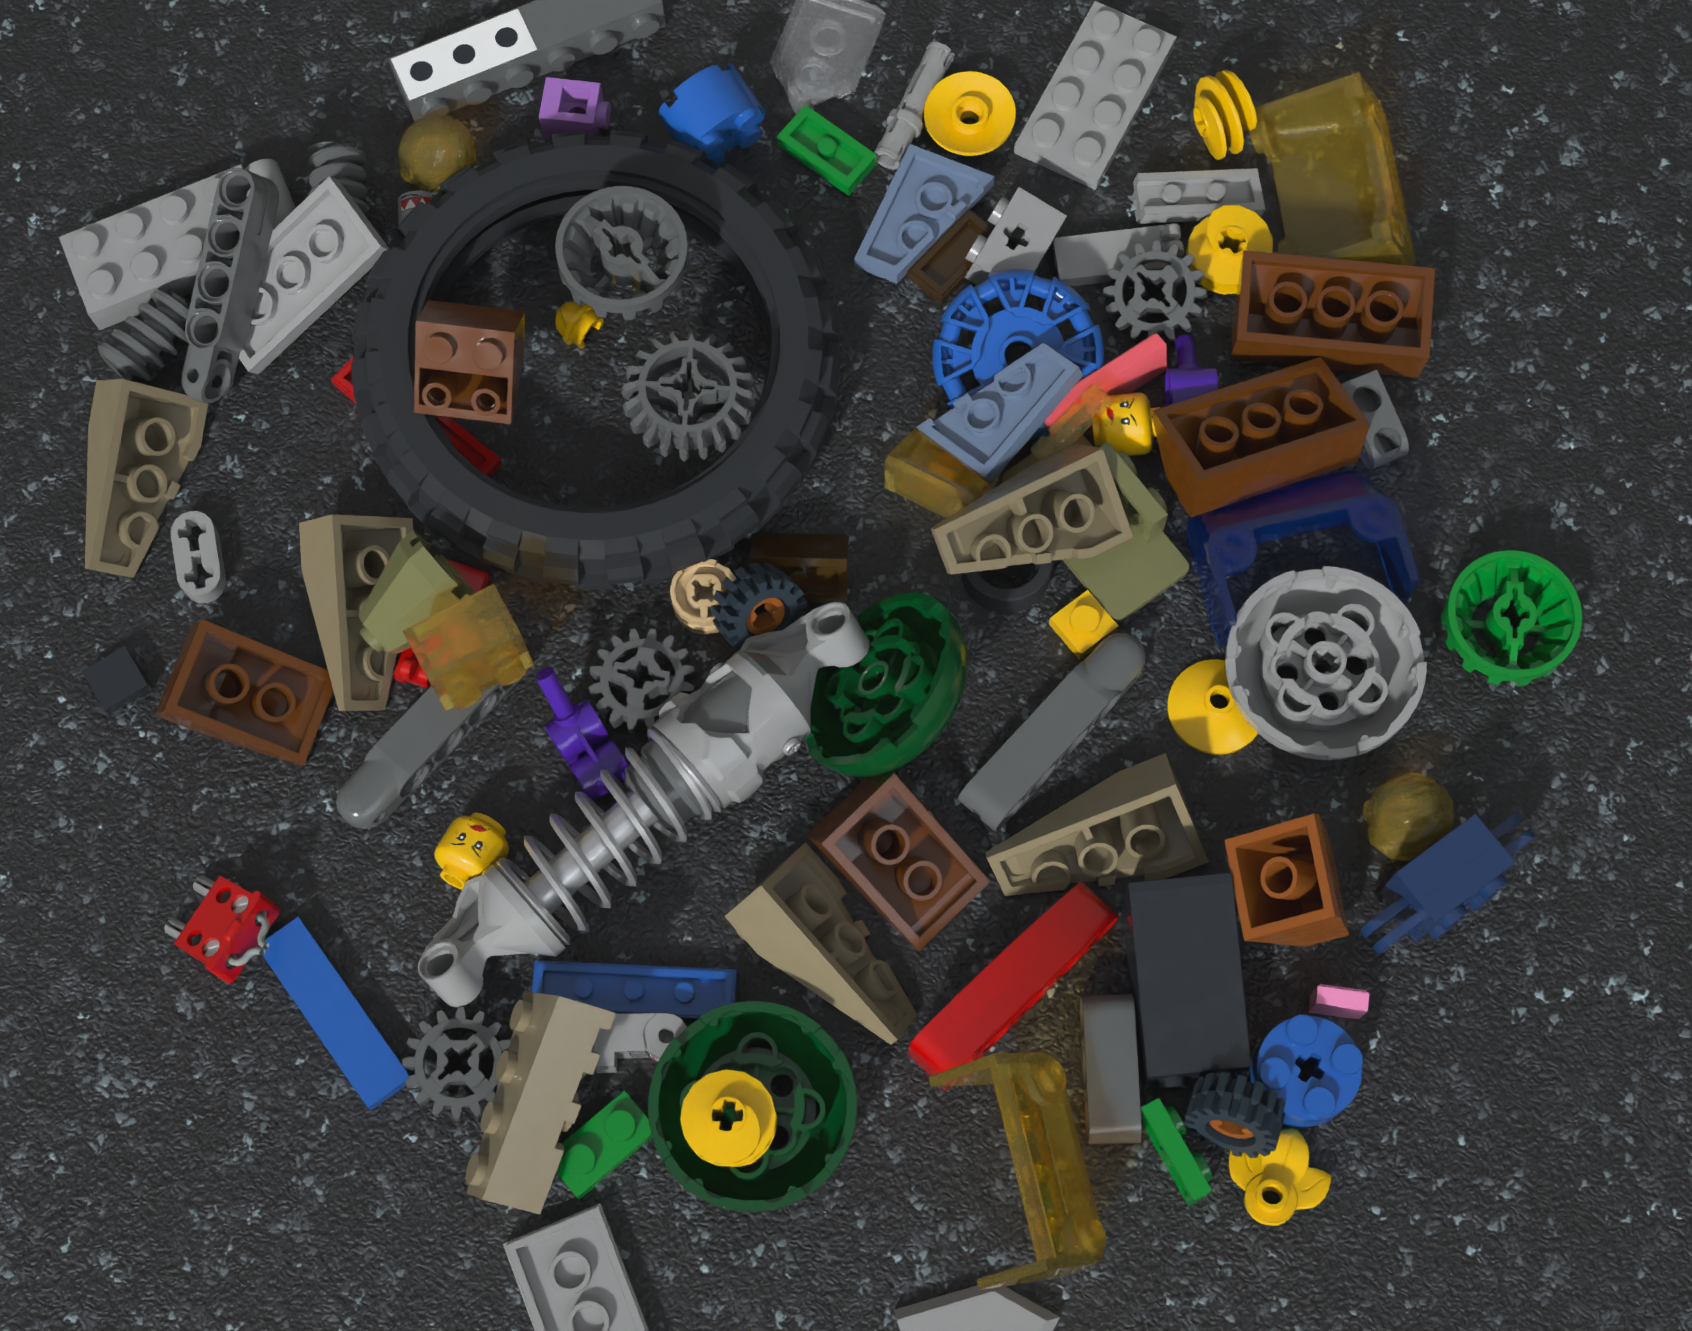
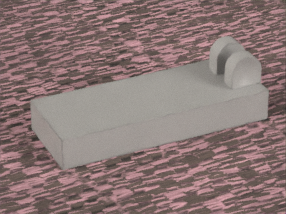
M1258 168L1137 173L1133 181L1134 192L1132 200L1133 205L1137 207L1135 217L1136 222L1139 224L1202 221L1209 217L1213 210L1224 205H1241L1256 212L1260 217L1265 211Z
M1174 223L1054 238L1052 241V251L1057 279L1065 282L1070 287L1114 282L1107 272L1109 269L1120 271L1123 268V264L1118 256L1123 253L1130 259L1135 257V244L1137 243L1142 245L1145 252L1152 251L1154 240H1160L1163 252H1168L1174 243L1179 245L1180 254L1178 258L1183 259L1184 248L1183 243L1180 241V226ZM1153 262L1143 266L1146 270H1163L1169 264Z

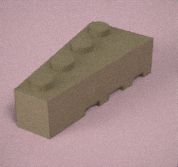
M525 991L523 1000H519L516 1003L511 1014L510 1028L514 1031L508 1051H503L496 1066L495 1078L499 1083L493 1102L490 1101L486 1105L482 1114L480 1128L484 1134L479 1152L472 1155L467 1166L465 1179L469 1186L466 1194L485 1201L541 1214L564 1153L563 1144L558 1142L561 1131L566 1132L572 1124H575L581 1108L576 1090L580 1080L584 1078L586 1073L593 1075L600 1057L598 1052L593 1051L594 1042L600 1028L610 1031L616 1015L615 1012L561 996Z

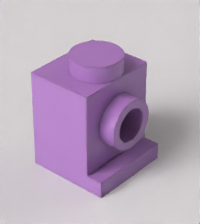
M546 77L539 112V122L545 141L552 140L551 134L585 130L586 136H598L599 129H608L611 105L610 102L604 101L601 83Z

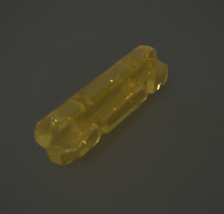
M1096 384L1090 385L1080 395V398L1083 400L1079 404L1074 402L1048 428L1050 434L1046 438L1042 435L1031 446V452L1039 461L1061 451L1064 447L1072 446L1095 422L1092 417L1096 413L1101 416L1111 406L1112 400L1103 389Z

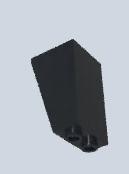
M1231 873L1128 883L1119 907L1130 991L1134 998L1136 1037L1143 1085L1156 1084L1157 1091L1161 1092L1175 1091L1187 1088V1080H1197L1201 1076L1205 1078L1206 1074L1214 1073L1217 1077H1220L1221 1072L1230 1073L1232 1079H1237L1238 1075H1245L1251 1067Z

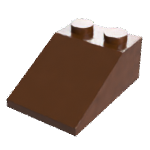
M200 619L190 626L155 716L198 733L304 766L333 693V688L328 670Z
M892 772L866 777L806 835L850 884L917 951H920L990 883V880L896 774Z

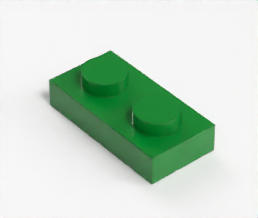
M807 105L802 107L777 136L778 147L848 196L877 165V154Z
M625 1090L562 1143L564 1153L556 1173L579 1200L652 1138L649 1119Z
M1160 1098L1141 1107V1124L1187 1205L1190 1206L1206 1197L1212 1191L1208 1184L1213 1179L1212 1173L1202 1155L1198 1151L1191 1154L1181 1136L1187 1132L1175 1108L1172 1105L1165 1108Z

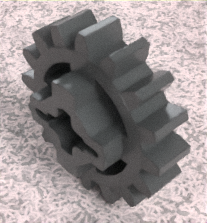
M1154 240L1152 251L1145 252L1142 245L1137 243L1135 244V257L1130 259L1127 255L1121 253L1118 257L1123 264V268L1120 271L1109 269L1107 272L1116 282L1115 286L1103 288L1105 296L1115 298V302L1110 303L1106 310L1109 315L1119 313L1122 315L1115 324L1120 331L1130 325L1132 326L1131 338L1134 341H1138L1143 333H1148V337L1156 333L1158 335L1165 333L1168 339L1174 342L1176 341L1174 329L1180 326L1183 330L1190 332L1192 330L1188 321L1190 314L1202 317L1204 313L1195 304L1196 300L1207 298V290L1196 287V284L1205 278L1202 270L1190 272L1189 269L1196 261L1194 256L1189 254L1183 259H1179L1180 247L1175 243L1169 248L1168 252H1163L1160 240ZM1153 262L1169 264L1163 270H1146L1143 266ZM1130 278L1135 284L1134 297L1128 301L1129 304L1126 306L1124 292L1127 281ZM1144 278L1149 284L1152 283L1157 288L1165 284L1162 291L1170 306L1166 307L1162 301L1158 302L1155 298H1151L1146 302L1149 294L1141 279ZM1185 279L1187 295L1184 305L1181 307L1176 301V289ZM1149 314L1164 315L1168 319L1161 323L1141 321V319L1144 320Z
M652 628L648 632L646 639H640L636 629H630V641L625 643L616 635L613 636L614 650L610 653L607 650L599 649L597 652L603 666L590 667L591 677L599 681L589 686L592 698L600 699L596 704L598 713L601 716L612 712L609 719L611 727L616 729L625 721L627 722L630 735L633 736L636 735L640 725H646L647 730L653 729L651 725L659 719V711L673 696L681 692L691 694L696 691L695 686L688 683V681L696 678L694 666L685 665L690 659L686 648L674 652L676 647L675 638L669 635L661 643L658 641L656 629ZM631 656H634V657H632L631 659H629L628 661H626L625 663H622V662H623L624 660H626L627 658H629V657H631ZM659 657L670 664L675 672V676H671L670 671L660 669ZM643 675L650 676L651 681H646L643 689L636 688L635 683L641 682ZM611 688H615L616 692L624 693L627 696V707L621 705L614 698ZM660 701H665L658 707L649 710V708L653 707Z
M458 1007L455 1019L448 1020L442 1010L437 1011L438 1024L431 1027L424 1021L420 1022L419 1026L424 1037L421 1040L408 1038L406 1042L416 1053L415 1057L402 1059L404 1068L415 1070V1074L407 1078L405 1084L407 1088H422L415 1099L419 1106L428 1103L430 1100L435 1102L432 1111L435 1117L439 1118L446 1108H450L454 1121H460L463 1109L470 1108L473 1115L479 1118L481 1117L480 1104L485 1100L488 1103L494 1100V1091L499 1083L495 1078L496 1066L503 1051H508L511 1040L497 1041L496 1038L502 1030V1025L497 1022L486 1028L484 1026L485 1012L479 1011L473 1020H468L464 1007ZM453 1031L475 1033L468 1040H450L446 1036L447 1033ZM431 1048L437 1055V1069L427 1079L425 1075V1059L428 1050ZM491 1049L494 1056V1067L488 1081L481 1072V1059ZM455 1053L460 1058L464 1057L467 1053L469 1055L472 1054L467 1060L470 1067L468 1073L463 1075L462 1072L457 1070L451 1075L447 1074L451 1068L448 1058ZM452 1087L468 1088L473 1093V1095L463 1098H452L442 1094Z

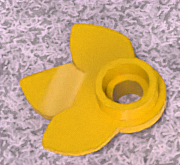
M1293 1128L1280 1132L1277 1147L1268 1156L1264 1157L1259 1153L1258 1158H1249L1245 1152L1242 1153L1241 1157L1232 1155V1150L1229 1153L1228 1167L1230 1177L1245 1191V1208L1254 1220L1264 1225L1276 1226L1283 1224L1293 1216L1295 1210L1316 1207L1325 1199L1331 1183L1330 1174L1317 1168L1308 1167V1145L1301 1133ZM1266 1191L1275 1192L1279 1195L1281 1201L1277 1204H1269L1263 1199L1262 1194Z

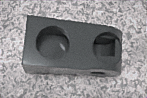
M1378 370L1341 384L1370 423L1360 454L1366 467L1374 469L1408 455L1409 444L1406 433Z

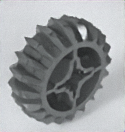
M692 329L688 334V340L679 341V335L672 331L669 334L670 344L664 345L654 337L651 342L653 354L639 350L636 354L639 366L628 365L626 376L630 382L624 383L622 386V395L628 400L623 404L624 414L627 417L633 418L630 422L633 433H644L643 443L647 448L660 442V454L664 457H667L673 448L679 449L680 459L684 462L689 457V450L698 449V455L705 460L708 457V446L713 445L716 450L723 453L726 449L724 436L738 441L741 437L739 425H748L750 423L751 412L747 408L755 405V394L750 391L754 386L753 376L750 373H744L746 361L743 356L732 358L734 350L730 342L717 349V338L713 333L706 337L704 342L698 341L697 332ZM681 367L677 374L671 377H662L667 372ZM698 367L709 370L717 375L725 386L717 385V381L702 377L698 372ZM692 380L694 398L689 399L688 410L685 411L684 399H682L684 398L683 393L688 391L689 381ZM651 405H660L661 410L672 411L679 418V424L672 423L661 417ZM707 413H717L711 419L696 424L697 420L702 415Z

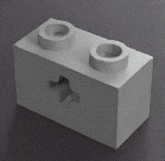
M1018 187L1010 201L1001 197L987 220L994 224L995 227L988 238L979 234L965 258L973 263L965 278L979 285L989 280L987 275L998 271L1010 269L1035 271L1067 215ZM1009 238L1017 243L1014 250L1006 246Z

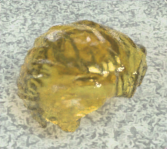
M434 115L413 122L403 134L398 150L400 174L406 182L416 184L420 191L439 192L440 183L467 165H470L471 168L475 166L476 151L471 132L458 119H453L448 115Z
M1416 772L1399 774L1383 782L1375 789L1363 807L1364 819L1369 825L1367 829L1369 842L1390 859L1397 861L1414 860L1449 834L1454 821L1453 800L1449 797L1448 791L1444 787H1440L1439 784H1436L1434 779Z

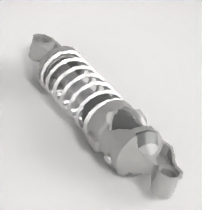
M831 602L815 608L805 616L802 615L797 621L782 631L767 632L747 638L740 650L724 663H718L711 669L710 675L699 690L691 694L681 692L666 702L659 711V719L651 725L653 729H648L647 731L649 741L641 747V755L633 748H626L625 755L631 763L625 768L624 783L627 788L611 772L600 770L601 780L617 803L604 812L585 793L575 792V801L591 825L580 834L561 816L550 814V824L566 846L556 856L533 836H524V845L540 869L532 877H529L511 860L499 858V861H496L495 867L491 864L482 872V875L466 881L456 902L453 917L433 936V940L426 946L418 962V972L422 979L450 1007H461L473 1001L480 993L483 986L482 974L488 957L527 953L556 957L565 949L563 944L570 945V937L553 918L552 912L573 929L586 931L585 917L572 898V895L577 890L598 907L611 908V896L597 874L601 869L607 871L624 885L636 886V873L623 852L625 848L629 847L649 863L661 864L662 852L649 827L653 825L673 841L686 842L687 829L684 824L691 817L711 820L712 811L721 812V807L725 809L733 801L742 802L749 798L763 783L762 773L771 763L782 759L785 755L794 754L799 749L801 741L811 733L810 708L818 669L834 665L837 667H849L861 661L867 654L870 647L869 639L848 606L842 602ZM640 835L647 844L650 852L636 841V839ZM614 858H616L624 873L611 863ZM590 880L597 893L585 883ZM564 903L565 906L567 907V909L569 910V912L566 911V910L561 906V904Z

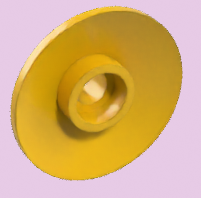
M959 72L942 79L932 88L924 106L925 126L932 139L947 151L964 156L982 155L998 148L1010 136L1016 118L1015 103L1009 90L994 77L980 72ZM965 118H973L977 123L965 124L961 121Z
M1211 659L1195 663L1186 668L1176 678L1169 692L1167 712L1174 731L1188 746L1203 753L1223 755L1241 750L1258 735L1247 723L1234 703L1226 678L1225 660ZM1222 695L1226 698L1228 705L1222 709L1215 708L1210 702V697Z

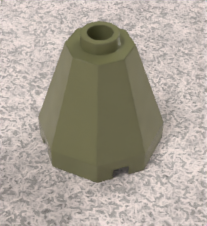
M414 530L396 546L358 615L364 625L359 630V633L378 653L384 648L393 654L400 653L473 621L486 609L484 604L477 600L479 598L477 593L442 554L440 556H433L428 551L433 545Z

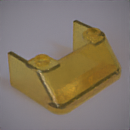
M1045 1052L994 1053L929 1076L931 1087L994 1084L1037 1259L1036 1262L976 1279L978 1289L983 1290L1058 1279L1075 1274L1099 1262L1106 1245V1233L1099 1221L1065 1087L1066 1075L1061 1064Z

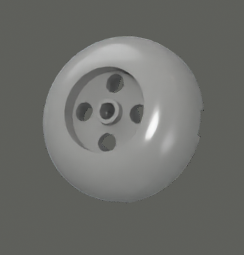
M1323 566L1322 569L1299 572L1292 570L1285 572L1258 588L1243 604L1232 624L1225 652V669L1229 690L1234 703L1247 723L1274 746L1288 753L1314 760L1352 758L1367 753L1391 739L1405 725L1416 709L1422 696L1427 672V662H1424L1423 649L1419 638L1421 633L1411 613L1398 597L1385 586L1366 575L1332 566ZM1305 632H1322L1325 641H1320L1312 646L1306 642ZM1351 657L1360 658L1365 672L1360 675L1351 674L1346 669L1347 659ZM1320 665L1325 667L1327 671L1320 673L1314 667ZM1281 666H1290L1296 671L1297 679L1294 681L1293 679L1281 678L1276 670ZM1324 694L1333 696L1338 703L1337 709L1327 710L1323 708L1318 697Z

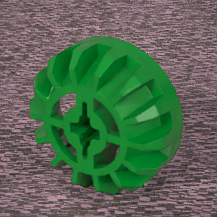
M1516 550L1493 552L1469 564L1460 573L1446 596V605L1441 614V624L1446 626L1448 633L1446 645L1449 651L1456 650L1464 659L1462 667L1466 671L1471 673L1476 669L1482 674L1489 676L1487 682L1498 685L1502 681L1515 682L1516 686L1519 687L1528 685L1534 679L1548 677L1571 653L1579 639L1582 627L1581 603L1568 577L1548 560L1532 553ZM1496 597V602L1484 618V621L1472 620L1475 609L1482 602ZM1506 610H1507V616H1509V618H1507V617H1502V616L1504 615V613L1506 612ZM1510 623L1513 625H1517L1514 630L1513 626H1510ZM1472 630H1483L1487 641L1496 647L1495 656L1481 648L1474 638ZM1527 634H1537L1538 638L1534 647L1525 655L1517 657L1518 652L1524 645L1525 636Z

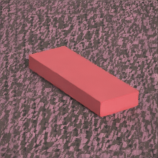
M1157 333L1152 334L1100 367L1099 370H1095L1078 381L1043 422L1049 434L1046 438L1051 441L1066 429L1077 428L1091 419L1092 410L1099 409L1104 397L1132 393L1167 370V344ZM1074 416H1077L1075 420H1073L1071 423L1065 426V424L1070 419H1072Z

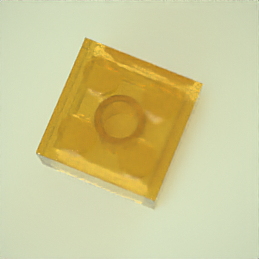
M494 584L403 630L407 641L445 711L453 707L463 709L474 704L482 697V692L497 684L506 686L518 681L526 674V669L534 665L523 637Z

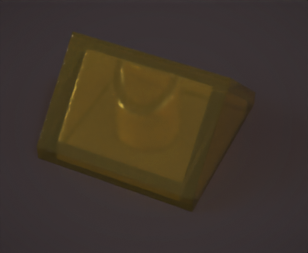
M917 428L905 437L887 455L885 460L886 489L945 518H948L991 491L999 477L998 475L989 485L922 436Z

